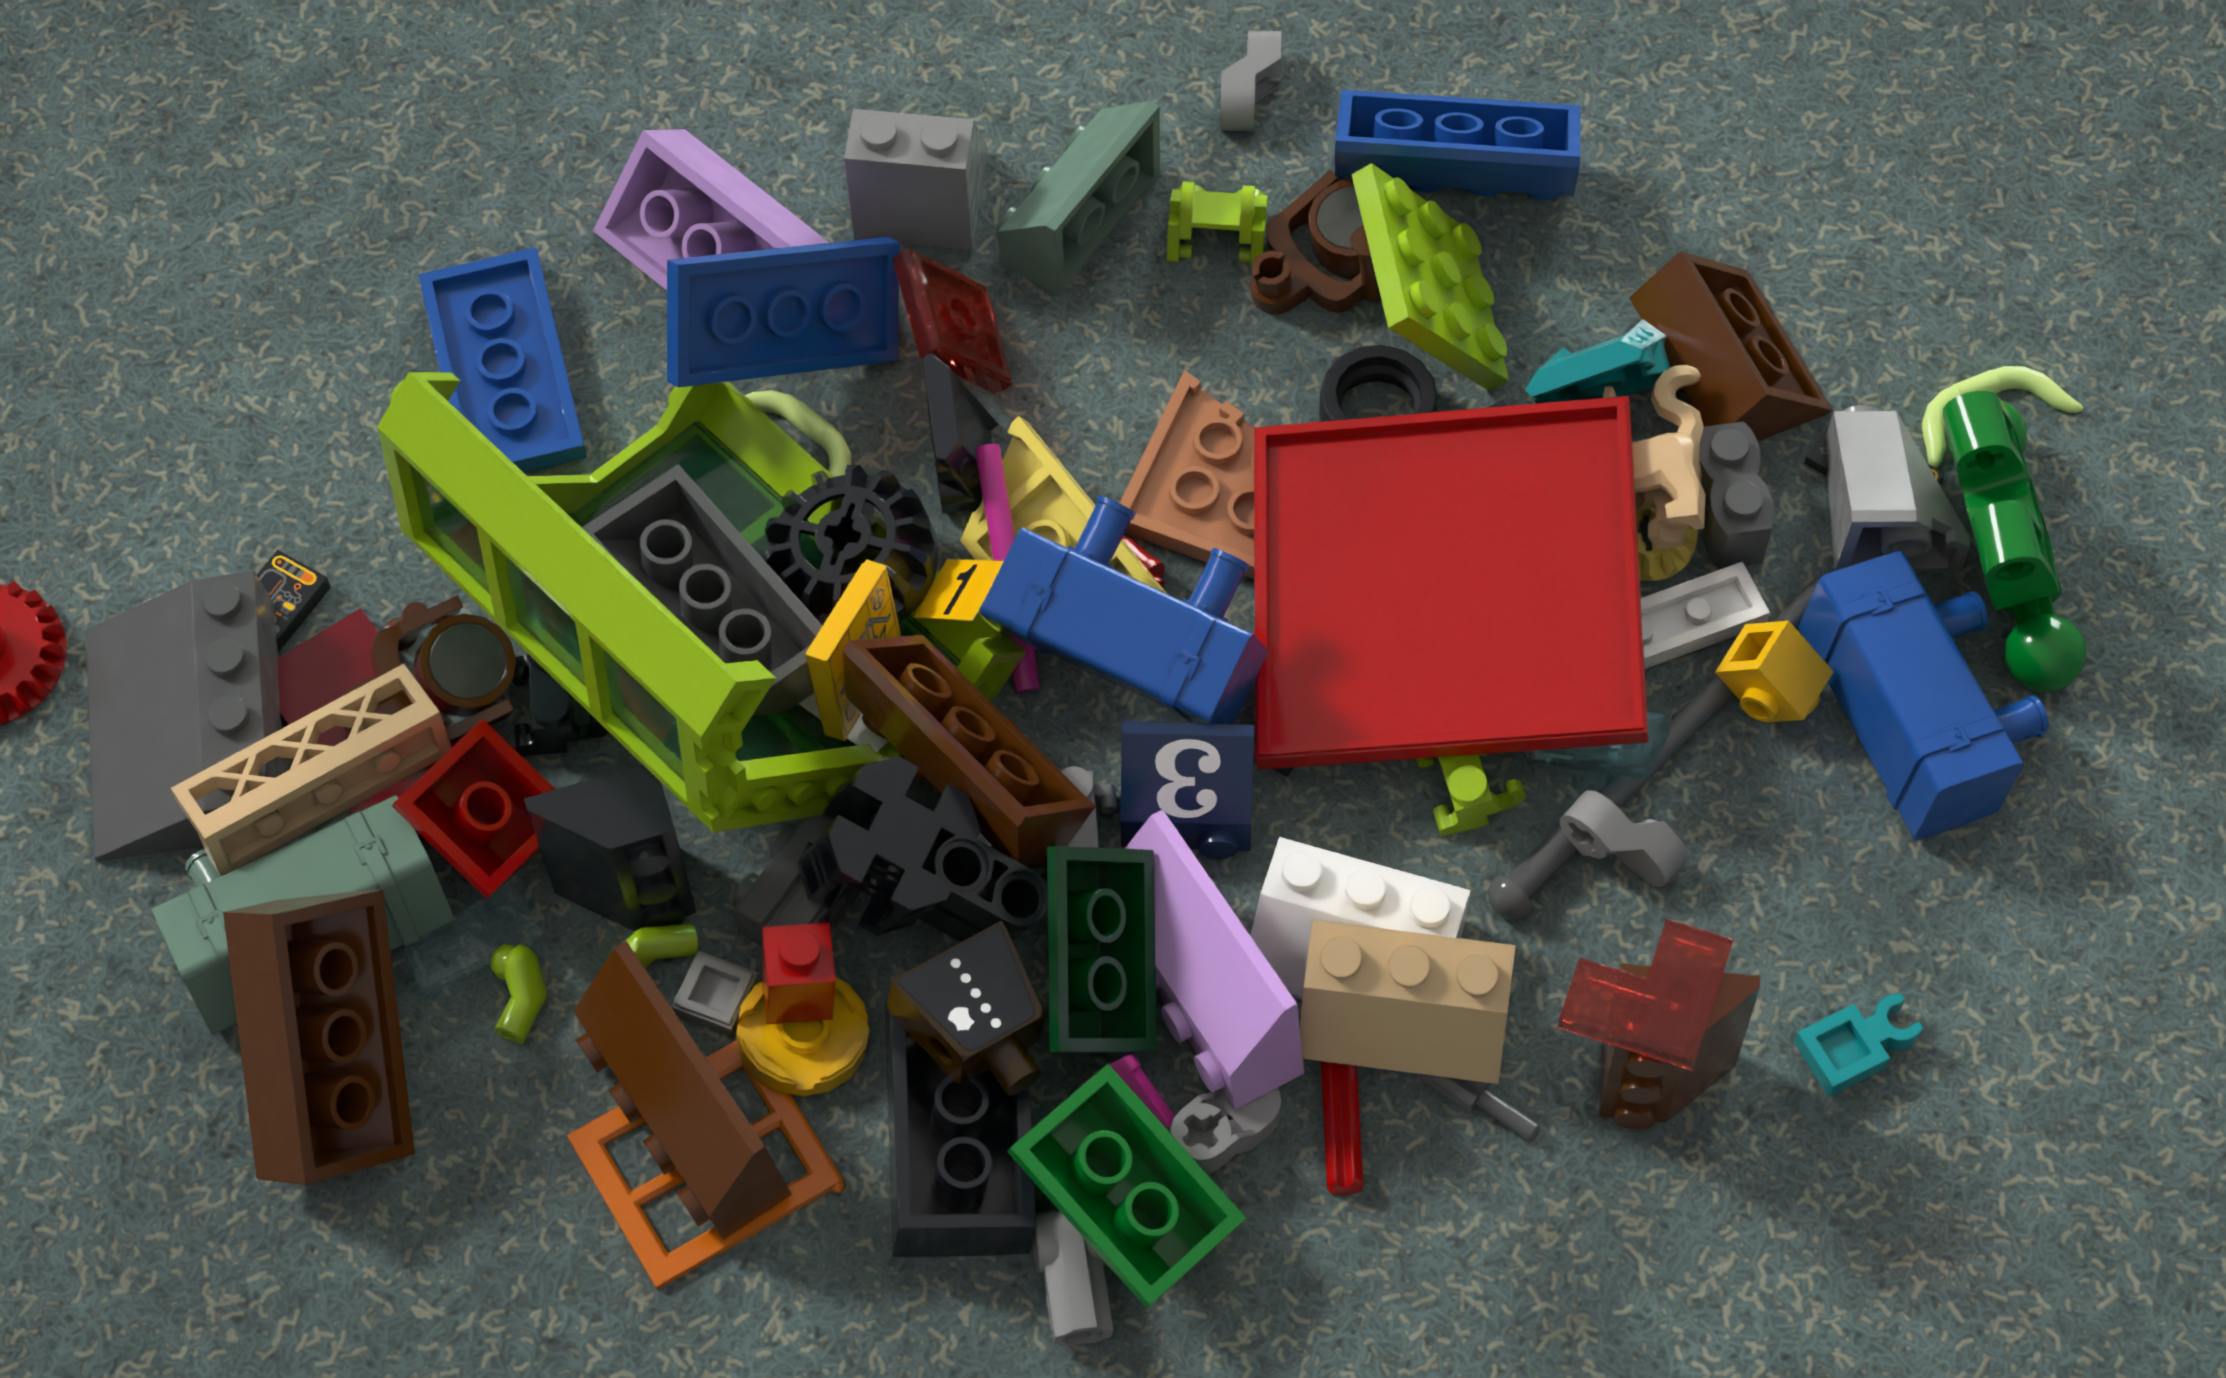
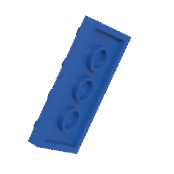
M889 237L667 260V382L679 388L898 361L900 242Z
M537 248L418 274L440 372L453 373L460 380L448 402L523 473L587 458Z

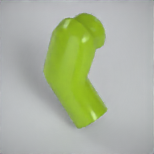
M692 923L643 927L636 930L626 940L645 969L656 959L695 956L698 948L697 932Z

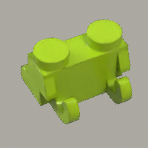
M1183 181L1182 185L1177 189H1172L1170 197L1167 261L1179 262V258H1191L1192 244L1181 243V239L1191 240L1193 228L1240 231L1239 243L1251 244V248L1240 247L1239 262H1250V267H1252L1258 255L1264 253L1268 195L1255 189V186L1243 185V189L1236 193L1209 192L1196 185L1195 182Z
M1485 754L1438 757L1455 809L1451 814L1448 805H1439L1433 809L1440 836L1489 825L1487 815L1510 809L1523 802L1526 798L1523 783L1516 779L1509 780L1505 783L1507 791L1495 795L1489 789L1479 758L1480 755ZM1433 758L1417 759L1419 767L1425 768L1431 766L1434 760Z

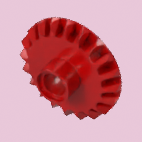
M14 580L8 585H0V725L22 717L48 696L60 678L67 654L65 630L53 606L43 600L35 589L27 591Z

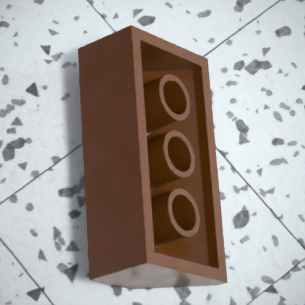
M923 635L848 641L842 650L846 698L863 714L862 720L866 727L876 735L888 739L901 752L905 760L919 767L915 775L930 782L941 794L948 783L969 794L981 829L980 833L991 843L990 847L1030 869L1047 867V846H1068L1096 806Z
M374 889L281 899L223 912L257 1179L309 1185L415 1154L383 890Z
M627 941L615 947L573 1011L586 1033L575 1040L597 1073L609 1066L619 1081L617 1085L609 1089V1092L630 1124L642 1116L653 1134L642 1142L663 1174L665 1175L676 1168L687 1184L686 1187L677 1192V1195L697 1226L700 1227L710 1220L724 1240L792 1194L765 1145Z

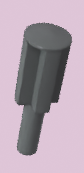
M1413 1073L1414 1076L1469 1113H1472L1477 1106L1527 1141L1534 1140L1541 1130L1540 1124L1489 1090L1490 1083Z

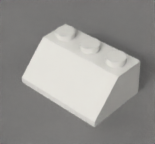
M1279 837L1260 893L1250 936L1292 997L1302 1000L1312 920L1461 938L1467 918L1470 890Z

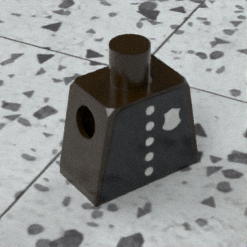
M1002 921L891 980L888 1010L953 1081L959 1084L965 1083L990 1069L1006 1095L1012 1096L1027 1089L1040 1077L1041 1071L1026 1048L1039 1040L1045 1018L1044 1012L1008 930Z

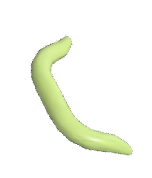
M2003 366L1983 372L1942 390L1927 405L1922 420V432L1928 464L1935 468L1942 464L1947 450L1943 408L1950 400L1964 393L1989 391L1997 394L2008 389H2021L2033 393L2052 408L2067 413L2081 412L2083 406L2045 374L2024 366Z
M774 390L751 392L745 395L763 413L780 415L817 445L821 446L829 458L830 467L828 472L834 477L845 475L846 466L851 465V451L843 435L832 424L792 395Z

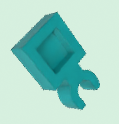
M1901 993L1890 994L1882 998L1878 1002L1873 1015L1864 1019L1856 1005L1852 1004L1797 1032L1794 1044L1828 1097L1886 1069L1890 1057L1884 1048L1895 1051L1906 1050L1915 1045L1923 1031V1026L1920 1022L1914 1023L1908 1028L1899 1029L1888 1021L1887 1017L1898 1013L1903 1006L1905 999Z

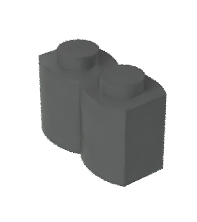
M1744 421L1706 426L1701 436L1699 453L1702 471L1700 482L1706 495L1705 522L1702 529L1706 552L1718 569H1723L1743 562L1745 566L1762 564L1774 522L1775 507L1769 488L1758 476L1761 463L1758 441L1753 431Z

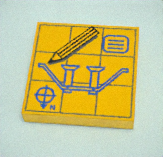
M867 559L861 564L805 653L825 735L843 741L847 739L861 712L846 698L842 650L850 640L901 637L887 566Z

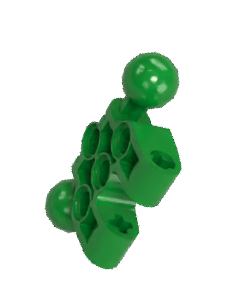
M1989 391L1964 393L1953 398L1944 406L1943 419L1949 450L1954 458L1988 594L1996 610L2002 609L2006 612L2015 613L2017 624L2006 639L2005 665L2011 677L2022 686L2037 693L2058 692L2073 684L2083 670L2086 661V641L2079 628L2069 620L2056 615L2052 603L2061 596L2062 587L2054 562L2055 557L2049 534L2023 455L2027 442V425L2021 413L2011 404L2000 400L1995 393Z

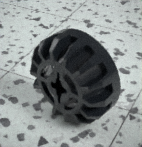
M852 464L846 466L845 475L829 478L824 470L812 474V486L799 495L791 489L781 498L784 508L783 512L779 517L769 518L767 521L765 533L768 540V548L762 553V557L822 626L866 559L887 566L898 623L907 618L920 605L935 578L938 565V543L931 521L920 498L913 489L906 490L900 485L895 475L888 471L882 470L875 474V476L868 475L861 465ZM844 498L841 508L829 512L818 524L806 522L810 515L823 504L835 499ZM875 507L885 519L886 539L874 536L878 525L873 515ZM801 533L815 536L817 548L823 559L819 570L810 565L803 556Z

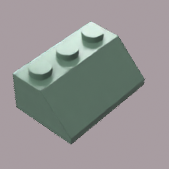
M1151 101L1104 108L1096 114L1086 127L1083 125L1079 126L1069 138L1064 154L1053 167L1046 166L1039 172L1033 182L1031 193L1018 208L1011 207L1001 218L996 230L1000 264L1059 297L1160 175V106Z

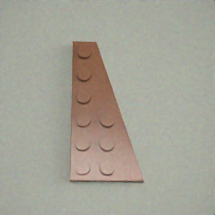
M1185 370L1120 501V504L1136 513L1134 519H1131L1125 534L1206 563L1211 556L1212 548L1220 549L1248 563L1250 567L1244 576L1254 579V427L1244 420V413L1228 401L1221 404L1202 390L1201 382Z

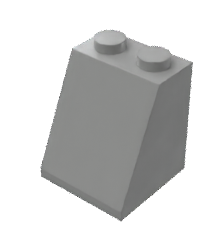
M853 109L844 163L854 239L889 237L899 241L901 244L972 250L988 157V147L974 119Z

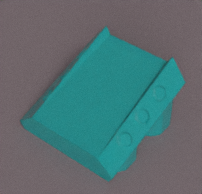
M1642 319L1627 334L1573 353L1562 347L1537 370L1525 391L1538 404L1603 398L1604 388L1608 386L1613 387L1616 397L1630 396L1653 388L1661 374L1670 368L1664 347L1667 336Z

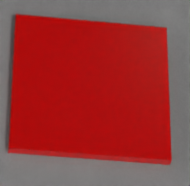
M1629 396L1254 427L1255 636L1268 649L1267 656L1255 679V761L1258 770L1649 743Z

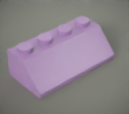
M685 129L642 131L593 230L594 233L665 290H667V260L830 243Z
M1163 809L1152 814L1125 849L1154 850L1156 994L1164 1004L1161 1007V1013L1174 1039L1178 1043L1188 1040L1197 1053V1056L1194 1057V1063L1206 1087L1212 1093L1221 1089L1233 1109L1236 1110L1304 1074L1298 1005Z

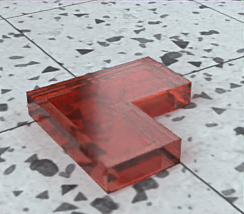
M1666 918L1647 978L1579 957L1557 1028L1693 1071L1734 939Z

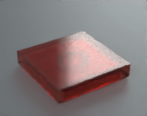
M907 248L893 257L894 267L920 359L932 353L949 366L957 377L991 393L1002 392L1012 386V376L986 286L914 249Z

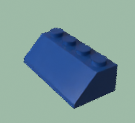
M1341 90L1335 142V176L1338 178V181L1352 179L1351 174L1372 163L1391 177L1402 179L1409 188L1420 192H1433L1440 188L1467 189L1470 193L1479 196H1492L1500 192L1526 193L1528 196L1539 200H1552L1559 196H1574L1580 167V105Z

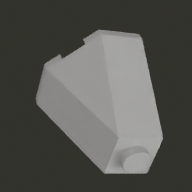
M1867 405L1852 406L1843 411H1833L1825 441L1834 570L1846 568L1896 551H1903L1915 572H1960L1971 548L1970 536L1897 411H1878L1876 408Z

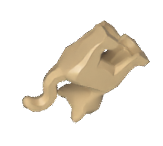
M1689 365L1673 366L1665 370L1653 385L1651 402L1657 414L1676 424L1678 431L1632 442L1636 510L1657 508L1656 517L1648 523V538L1656 549L1683 546L1689 526L1694 530L1704 528L1706 495L1700 482L1702 471L1699 461L1700 440L1704 426L1700 411L1688 403L1678 400L1676 397L1677 390L1700 381L1701 374L1698 369ZM1612 386L1604 388L1603 398L1616 397Z

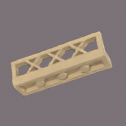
M402 664L171 787L177 803L199 834L211 864L219 876H222L258 859L433 764L452 747L440 711L405 664ZM401 690L404 691L413 703L393 715L374 713L379 702ZM334 726L352 728L348 739L335 746L317 744L320 734ZM276 757L294 759L290 770L275 778L258 776L262 765ZM217 789L235 790L229 803L206 815L196 802V800Z

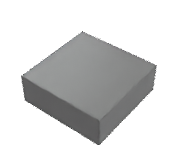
M698 951L671 1008L681 1018L733 1036L738 1026L741 1004L754 986L758 984L760 980L758 972Z

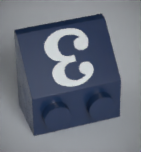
M1122 721L1121 847H1126L1152 814L1163 809L1188 847L1199 850L1206 857L1222 859L1234 856L1237 851H1251L1254 725Z

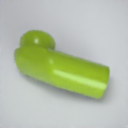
M503 944L492 954L490 967L498 979L506 980L511 997L494 1031L500 1037L523 1044L546 1001L548 991L538 956L523 944L517 946Z

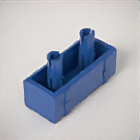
M1101 495L1096 500L1097 504L1075 548L1072 546L1067 548L1024 527L1018 531L982 604L980 615L1001 631L1022 640L1032 649L1045 655L1050 653L1163 706L1176 717L1189 723L1194 721L1202 724H1234L1268 653V649L1254 634L1229 623V620L1224 617L1245 572L1250 567L1248 563L1225 551L1212 548L1211 556L1189 601L1184 598L1181 601L1114 570L1115 567L1110 565L1126 529L1136 513L1128 507Z
M1896 551L1823 575L1816 584L1798 630L1834 671L1828 680V684L1887 790L1886 796L1894 810L1899 811L1913 839L1918 841L1998 812L2024 767V762L2013 744L2032 737L2045 735V731L2049 729V719L2044 705L2033 695L1996 709L1992 708L1953 638L1986 629L1988 613L1982 598L1975 591H1969L1962 596L1933 605L1904 552Z

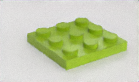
M1372 163L1351 174L1388 328L1484 389L1497 388L1508 382L1509 377L1504 361V356L1507 355V346L1501 332L1495 326L1491 306L1494 304V295L1490 285L1482 275L1478 259L1482 249L1473 229L1468 224H1460L1448 216L1434 201H1426L1410 190L1402 179L1391 177Z

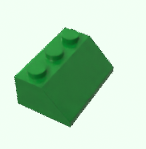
M1106 1064L1007 1151L1146 1309L1246 1219L1241 1211L1109 1064Z

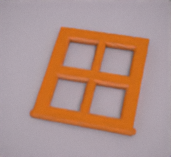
M737 1040L705 1057L720 1080L743 1068L770 1112L750 1125L760 1139L780 1128L807 1174L787 1185L792 1195L723 1240L716 1228L713 1227L675 1250L667 1252L641 1206L685 1181L677 1169L674 1168L667 1174H661L631 1191L604 1146L644 1124L645 1121L642 1116L630 1124L618 1106L567 1135L569 1142L657 1290L831 1190L835 1193H840L845 1188V1180L792 1095L777 1092L758 1081L742 1062Z

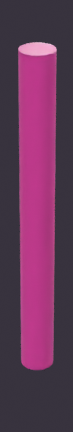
M985 444L976 447L975 454L993 561H1004L1015 539L1000 445ZM1008 634L1027 651L1012 673L1015 693L1023 694L1041 690L1034 649L1022 640Z

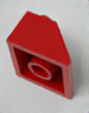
M482 719L393 803L392 807L488 899L540 851L524 798L555 790V788Z

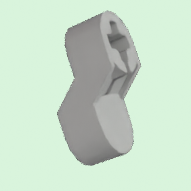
M1248 31L1247 56L1221 72L1220 131H1254L1255 103L1280 88L1281 31Z
M1585 791L1560 818L1562 831L1583 856L1601 859V857L1604 858L1606 855L1616 854L1625 866L1653 887L1664 886L1688 859L1685 845L1665 821L1658 822L1652 819H1644L1641 823H1632L1619 807L1603 794L1596 791Z
M1276 1088L1236 1110L1233 1109L1221 1089L1214 1093L1198 1095L1174 1117L1170 1133L1206 1173H1211L1222 1167L1236 1154L1251 1151L1273 1132L1279 1123L1281 1115L1280 1091Z

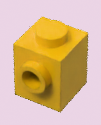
M1789 620L1745 624L1715 671L1719 678L1740 700V706L1744 712L1750 717L1765 723L1804 720L1818 705L1820 693L1834 672Z

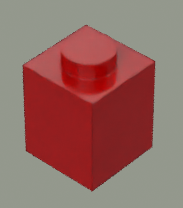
M830 923L762 927L761 976L766 1024L833 1020L836 978Z

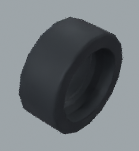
M1385 345L1358 347L1340 356L1325 373L1320 390V422L1349 419L1342 410L1344 394L1361 383L1376 381L1394 384L1409 393L1414 403L1413 414L1436 412L1438 397L1434 377L1421 360L1403 349Z

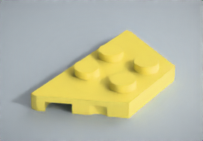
M1018 416L1012 421L1007 432L1013 437L1002 460L1015 537L1018 531L1024 527L1067 548L1069 546L1075 548L1096 505L1032 426ZM982 496V502L979 508L971 514L960 541L975 560L993 561ZM1122 539L1110 562V565L1115 567L1114 570L1166 593Z

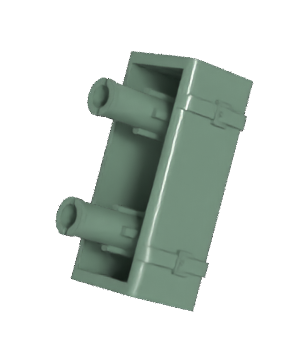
M397 795L352 815L348 809L315 827L317 832L222 876H219L211 864L205 849L194 853L187 860L185 870L193 881L195 888L151 908V911L178 971L212 1035L237 1024L223 912L281 899L374 889L383 890L390 951L402 945L405 947L420 941L419 937L455 921L432 863L416 831L392 807L393 803L398 799Z

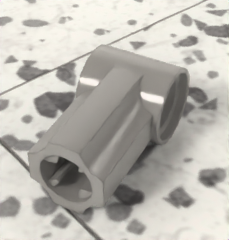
M1058 1209L1036 1211V1229L1032 1240V1252L1036 1271L1038 1274L1043 1273L1046 1304L1053 1344L1069 1347L1096 1343L1100 1340L1111 1338L1113 1325L1103 1267L1106 1265V1262Z

